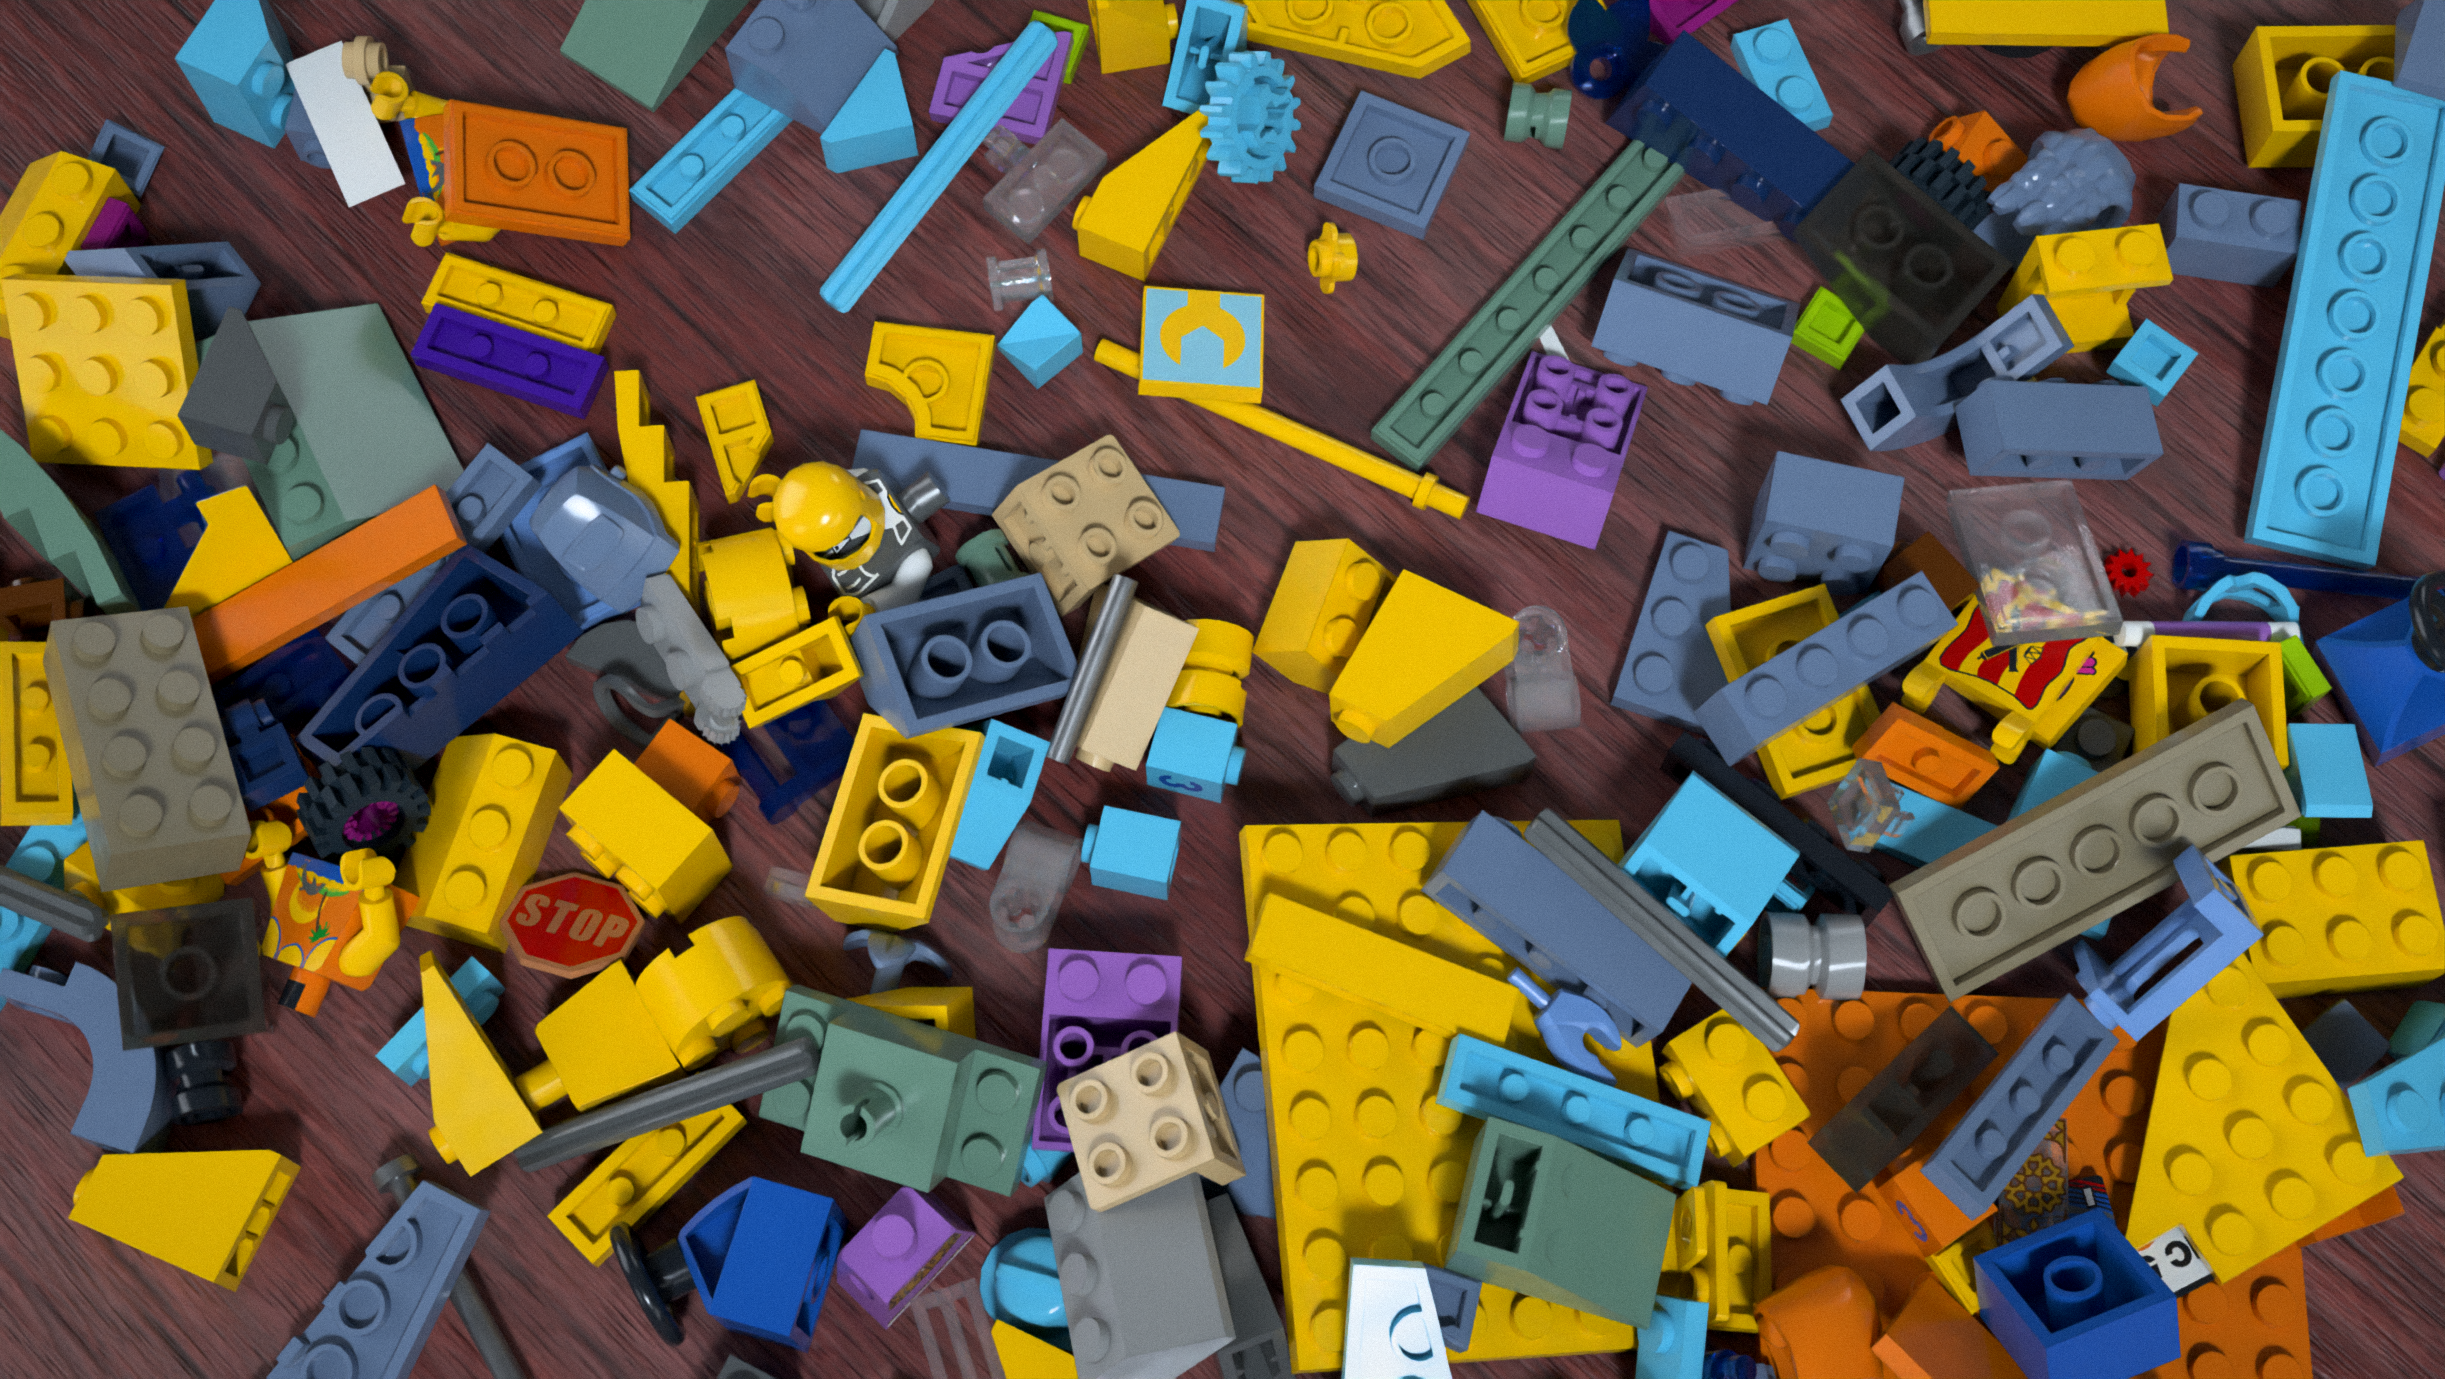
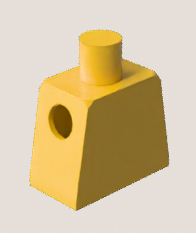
M621 959L611 964L540 1021L534 1028V1032L549 1059L515 1078L520 1092L534 1113L568 1094L576 1109L581 1114L689 1077L687 1071L684 1070L644 1007L642 999L635 988L636 980Z

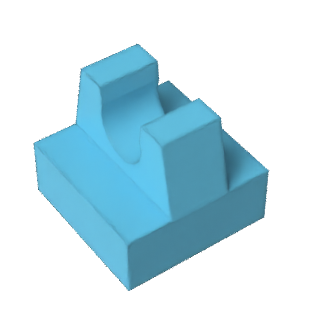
M2146 318L2113 360L2106 373L2125 386L2147 387L2151 403L2158 407L2198 353Z

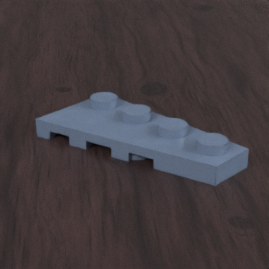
M422 1180L366 1248L365 1253L367 1256L346 1281L338 1282L322 1302L325 1307L301 1336H294L277 1356L276 1360L279 1363L266 1379H408L491 1210L434 1181Z

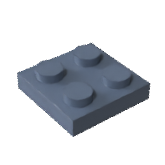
M1361 90L1314 185V198L1424 240L1469 145L1471 132Z

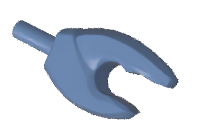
M1516 967L1509 974L1507 980L1513 986L1519 988V991L1539 1008L1532 1020L1537 1030L1541 1032L1543 1040L1552 1056L1569 1072L1615 1087L1617 1079L1600 1063L1597 1055L1589 1052L1583 1044V1035L1588 1033L1595 1041L1609 1050L1619 1051L1621 1049V1037L1616 1024L1610 1016L1594 1001L1579 993L1561 988L1551 996L1548 995L1519 967Z

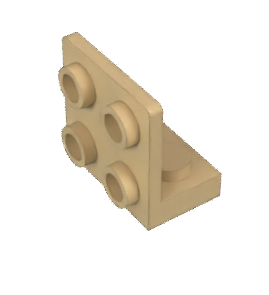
M1110 434L1018 484L992 513V517L1031 574L1042 573L1054 606L1061 618L1079 608L1102 584L1112 579L1114 573L1121 574L1173 543L1180 536V532L1116 438Z
M1177 1031L1069 1078L1057 1086V1093L1090 1208L1097 1212H1104L1194 1172L1222 1186L1246 1176L1209 1052Z

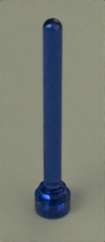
M2182 539L2177 545L2172 563V580L2175 588L2202 592L2228 575L2241 576L2251 572L2267 574L2287 588L2402 600L2410 596L2413 585L2421 577L2224 556V552L2221 549H2214L2211 542Z

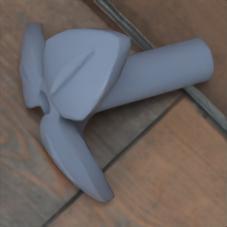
M863 929L852 932L844 938V950L863 947L868 949L869 957L876 967L869 994L898 989L904 966L911 961H921L936 968L948 980L952 976L953 970L945 958L933 947L920 940L904 938L880 929Z

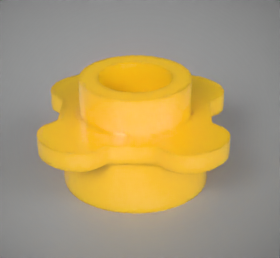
M1326 222L1323 225V232L1320 238L1314 239L1309 245L1308 266L1314 277H1320L1321 291L1324 294H1332L1335 282L1351 281L1355 277L1358 254L1352 235L1350 233H1338L1335 223Z

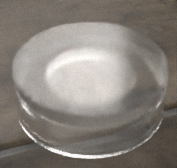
M779 867L769 868L763 886L766 895L792 905L821 911L804 897L811 876Z

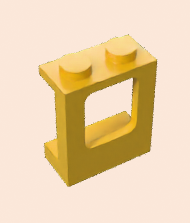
M2159 223L2036 236L1997 304L1999 318L2031 294H2040L2045 296L2074 344V347L2065 354L2124 348L2134 335L2127 302L2137 288L2170 285L2173 280Z

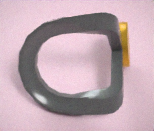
M606 674L593 683L594 699L605 718L622 736L643 751L669 718L679 723L684 715L690 718L695 716L696 708L684 690H682L678 697L649 704L628 683L618 676ZM610 689L620 693L635 709L646 716L659 718L667 715V717L656 731L649 735L620 711L611 696Z

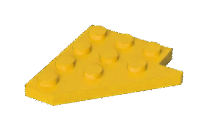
M1230 0L1248 6V41L1411 78L1421 79L1471 52V40L1445 0Z
M2244 953L2225 967L2169 1016L2124 1236L2138 1251L2179 1227L2219 1287L2404 1178L2389 1155L2366 1157L2351 1102Z

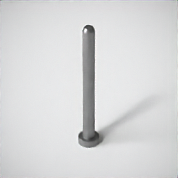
M409 1153L397 1157L380 1167L373 1173L371 1179L380 1194L391 1192L400 1208L419 1185L416 1177L421 1174L423 1168L415 1154ZM464 1266L449 1298L494 1379H527Z

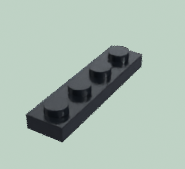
M1684 731L1668 750L1660 767L1662 772L1681 786L1694 770L1800 851V855L1790 870L1809 883L1819 894L1845 914H1858L1861 916L1865 929L1893 897L1890 888L1885 885L1886 880L1879 870L1862 859L1855 858L1852 860L1832 844L1833 839L1830 834L1815 821L1808 818L1800 820L1780 804L1781 800L1778 794L1769 785L1756 778L1748 780L1733 767H1729L1711 741L1704 738L1696 740Z

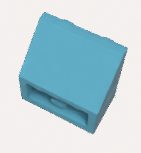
M1693 770L1617 865L1721 955L1726 957L1758 918L1799 857L1800 851Z

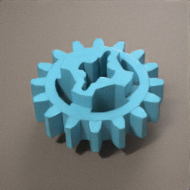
M1268 51L1229 53L1228 62H1218L1215 65L1218 81H1206L1204 86L1211 97L1210 103L1200 105L1199 111L1203 115L1208 116V125L1200 131L1201 138H1209L1212 142L1206 157L1208 160L1219 161L1217 174L1231 177V182L1258 184V182L1273 181V171H1284L1287 168L1283 156L1284 152L1295 153L1296 150L1291 133L1301 129V122L1293 118V110L1301 104V100L1298 97H1293L1290 92L1295 78L1294 75H1282L1285 62L1282 59H1271V52Z

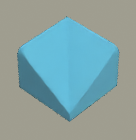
M1043 294L1029 305L997 344L998 350L1037 390L1083 353L1081 332Z

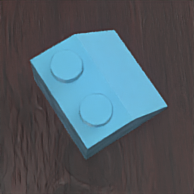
M214 0L176 55L175 60L215 123L275 149L286 133L285 126L295 90V85L285 65L294 60L287 35L268 0Z

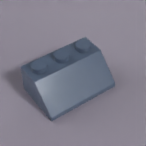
M1628 248L1611 285L1591 347L1603 350L1605 358L1620 365L1636 366L1639 362L1660 369L1661 375L1664 378L1680 385L1693 386L1696 382L1717 388L1723 398L1737 404L1753 405L1754 401L1768 405L1793 337L1800 304Z
M1041 572L864 615L849 640L864 673L859 682L867 703L906 739L1066 697L1078 669V663Z

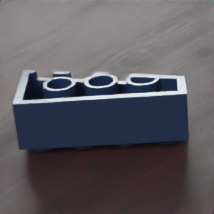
M1685 30L1640 73L1605 122V124L1631 140L1641 141L1645 144L1644 148H1652L1668 158L1667 162L1673 165L1676 162L1685 169L1684 172L1775 227L1790 241L1804 245L1810 250H1814L1837 234L1874 180L1863 169Z
M467 543V545L459 548L294 740L321 764L329 761L333 767L342 763L339 754L349 750L354 758H359L361 747H373L377 755L383 747L392 749L395 756L401 754L406 759L414 772L584 631L550 592Z

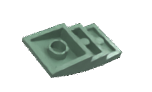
M0 429V510L4 519L50 565L56 566L97 608H101L107 615L152 610L140 585L105 535L27 451Z

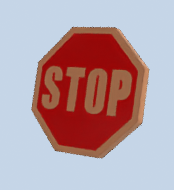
M572 872L522 886L500 919L499 928L520 965L573 979L606 969L620 959L625 963L645 929V920L623 885Z

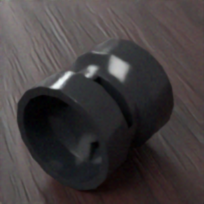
M226 1041L197 1042L177 1047L165 1054L167 1077L178 1084L176 1086V1094L170 1102L173 1123L184 1126L212 1124L228 1120L242 1113L241 1090L233 1085L232 1078L229 1077L237 1066L234 1044Z

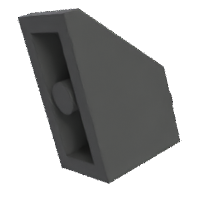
M229 306L179 410L178 417L195 445L268 465L276 445H282L290 434L293 412L242 310Z

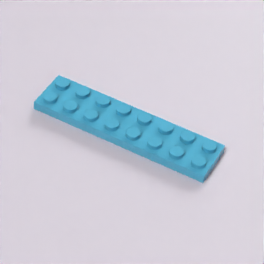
M2343 70L2337 72L2330 80L2244 543L2361 570H2367L2376 565L2445 186V101L2394 87L2391 81Z

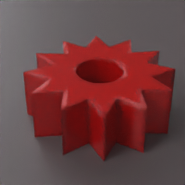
M2119 548L2114 556L2108 555L2104 560L2106 565L2099 572L2107 577L2101 584L2111 585L2110 593L2118 590L2121 599L2127 592L2135 598L2140 591L2145 592L2150 586L2148 581L2154 574L2149 572L2147 568L2152 563L2142 562L2144 553L2135 556L2132 548L2127 554ZM2122 569L2128 570L2132 577L2125 576L2122 573Z

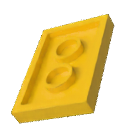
M1824 583L1713 617L1705 627L1728 683H1731L1840 618ZM1868 685L1757 750L1771 787L1778 794L1780 800L1872 771L1857 763L1852 748L1855 742L1881 715Z

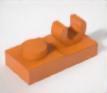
M1894 702L1888 706L1852 746L1857 763L1958 810L2000 768L1994 753L1945 730L1943 726Z

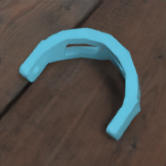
M2251 572L2241 576L2228 575L2217 581L2206 593L2196 600L2185 612L2182 621H2202L2211 604L2223 599L2246 601L2262 608L2276 622H2296L2300 628V606H2297L2287 587L2267 574ZM2253 588H2258L2270 594L2275 600L2263 595L2262 593L2254 590ZM2300 628V641L2304 645V639Z

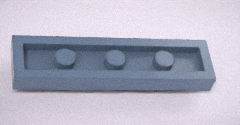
M487 443L448 489L446 494L467 543L486 553L542 485L520 466ZM456 551L347 610L324 639L359 665Z
M2068 993L2052 1006L1919 1171L1973 1221L1989 1209L2120 1040Z

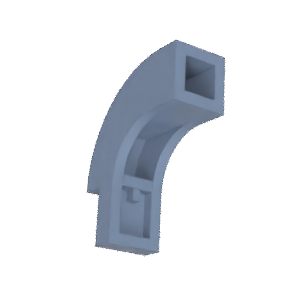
M2031 294L1981 333L1941 356L1911 365L1886 364L1844 396L1841 402L1869 451L1902 449L1929 441L1959 428L1955 407L1976 391L1977 385L1980 382L2001 375L2012 376L2015 381L2037 382L2034 376L2072 349L2074 344L2045 296Z
M75 962L69 977L36 965H32L28 975L2 968L0 973V998L19 1009L77 1026L89 1043L93 1058L92 1081L70 1134L93 1146L118 1154L162 1153L173 1126L170 1102L176 1094V1086L178 1084L167 1077L165 1054L173 1048L164 1027L155 1014L130 991L99 971L79 962Z

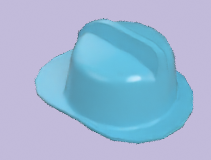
M1025 1228L1008 1234L991 1249L981 1269L979 1290L985 1310L995 1322L999 1319L1048 1344L1073 1351L1050 1229Z

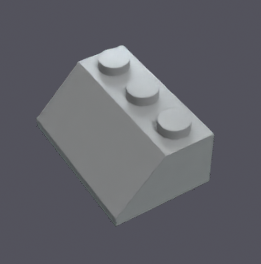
M1080 1172L1044 1197L1078 1379H1175L1236 1339L1199 1173H1191L1104 1212H1097L1090 1208Z

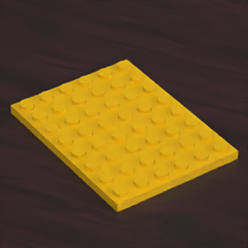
M1566 820L1616 864L1624 857L1619 820ZM1509 821L1521 832L1523 840L1532 845L1524 836V832L1531 821ZM1469 822L1245 825L1239 832L1249 942L1263 898L1271 892L1509 985L1512 984L1507 980V977L1516 967H1519L1548 995L1551 996L1557 991L1546 981L1421 891L1453 841ZM1251 963L1291 1374L1342 1371L1351 1257L1422 1261L1432 1266L1444 1268L1474 1140L1486 1121L1435 1103L1451 1039ZM1519 991L1503 1048L1566 1070L1552 1056L1543 1040L1541 1032L1537 1030L1532 1020L1539 1008ZM1584 1033V1047L1592 1054L1597 1055L1600 1063L1617 1079L1614 1088L1660 1103L1651 1040L1636 1048L1621 1037V1049L1619 1051H1612L1599 1044L1588 1033ZM1636 1174L1673 1193L1671 1185ZM1661 1272L1656 1293L1679 1297L1681 1273ZM1482 1282L1468 1350L1458 1353L1447 1347L1445 1349L1448 1364L1630 1352L1638 1351L1639 1341L1637 1327Z

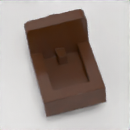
M21 578L11 582L10 587L0 588V626L12 637L49 631L51 621L96 616L91 601L88 598H84L65 578L52 580Z

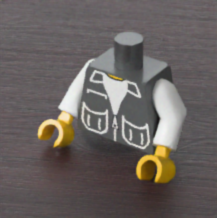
M858 468L847 470L879 495L885 510V529L879 548L868 562L856 569L840 571L819 564L840 595L839 598L830 604L828 619L833 616H839L840 621H853L844 627L849 640L864 615L917 603L920 599L933 568L932 560L939 554L941 549L940 544L924 521L951 501L941 483L929 471H926L902 489L894 479L878 469ZM761 474L751 481L747 496L755 498L759 495H768L773 498L781 479L775 475ZM765 502L757 506L756 517L765 523L774 521L772 515L773 502ZM861 515L854 529L841 543L827 551L815 553L821 558L835 560L844 559L857 552L869 539L871 533L870 521Z

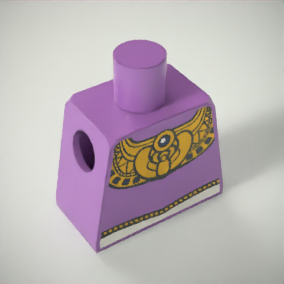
M904 1185L838 1254L837 1283L887 1330L976 1236V1232L932 1191L927 1193Z

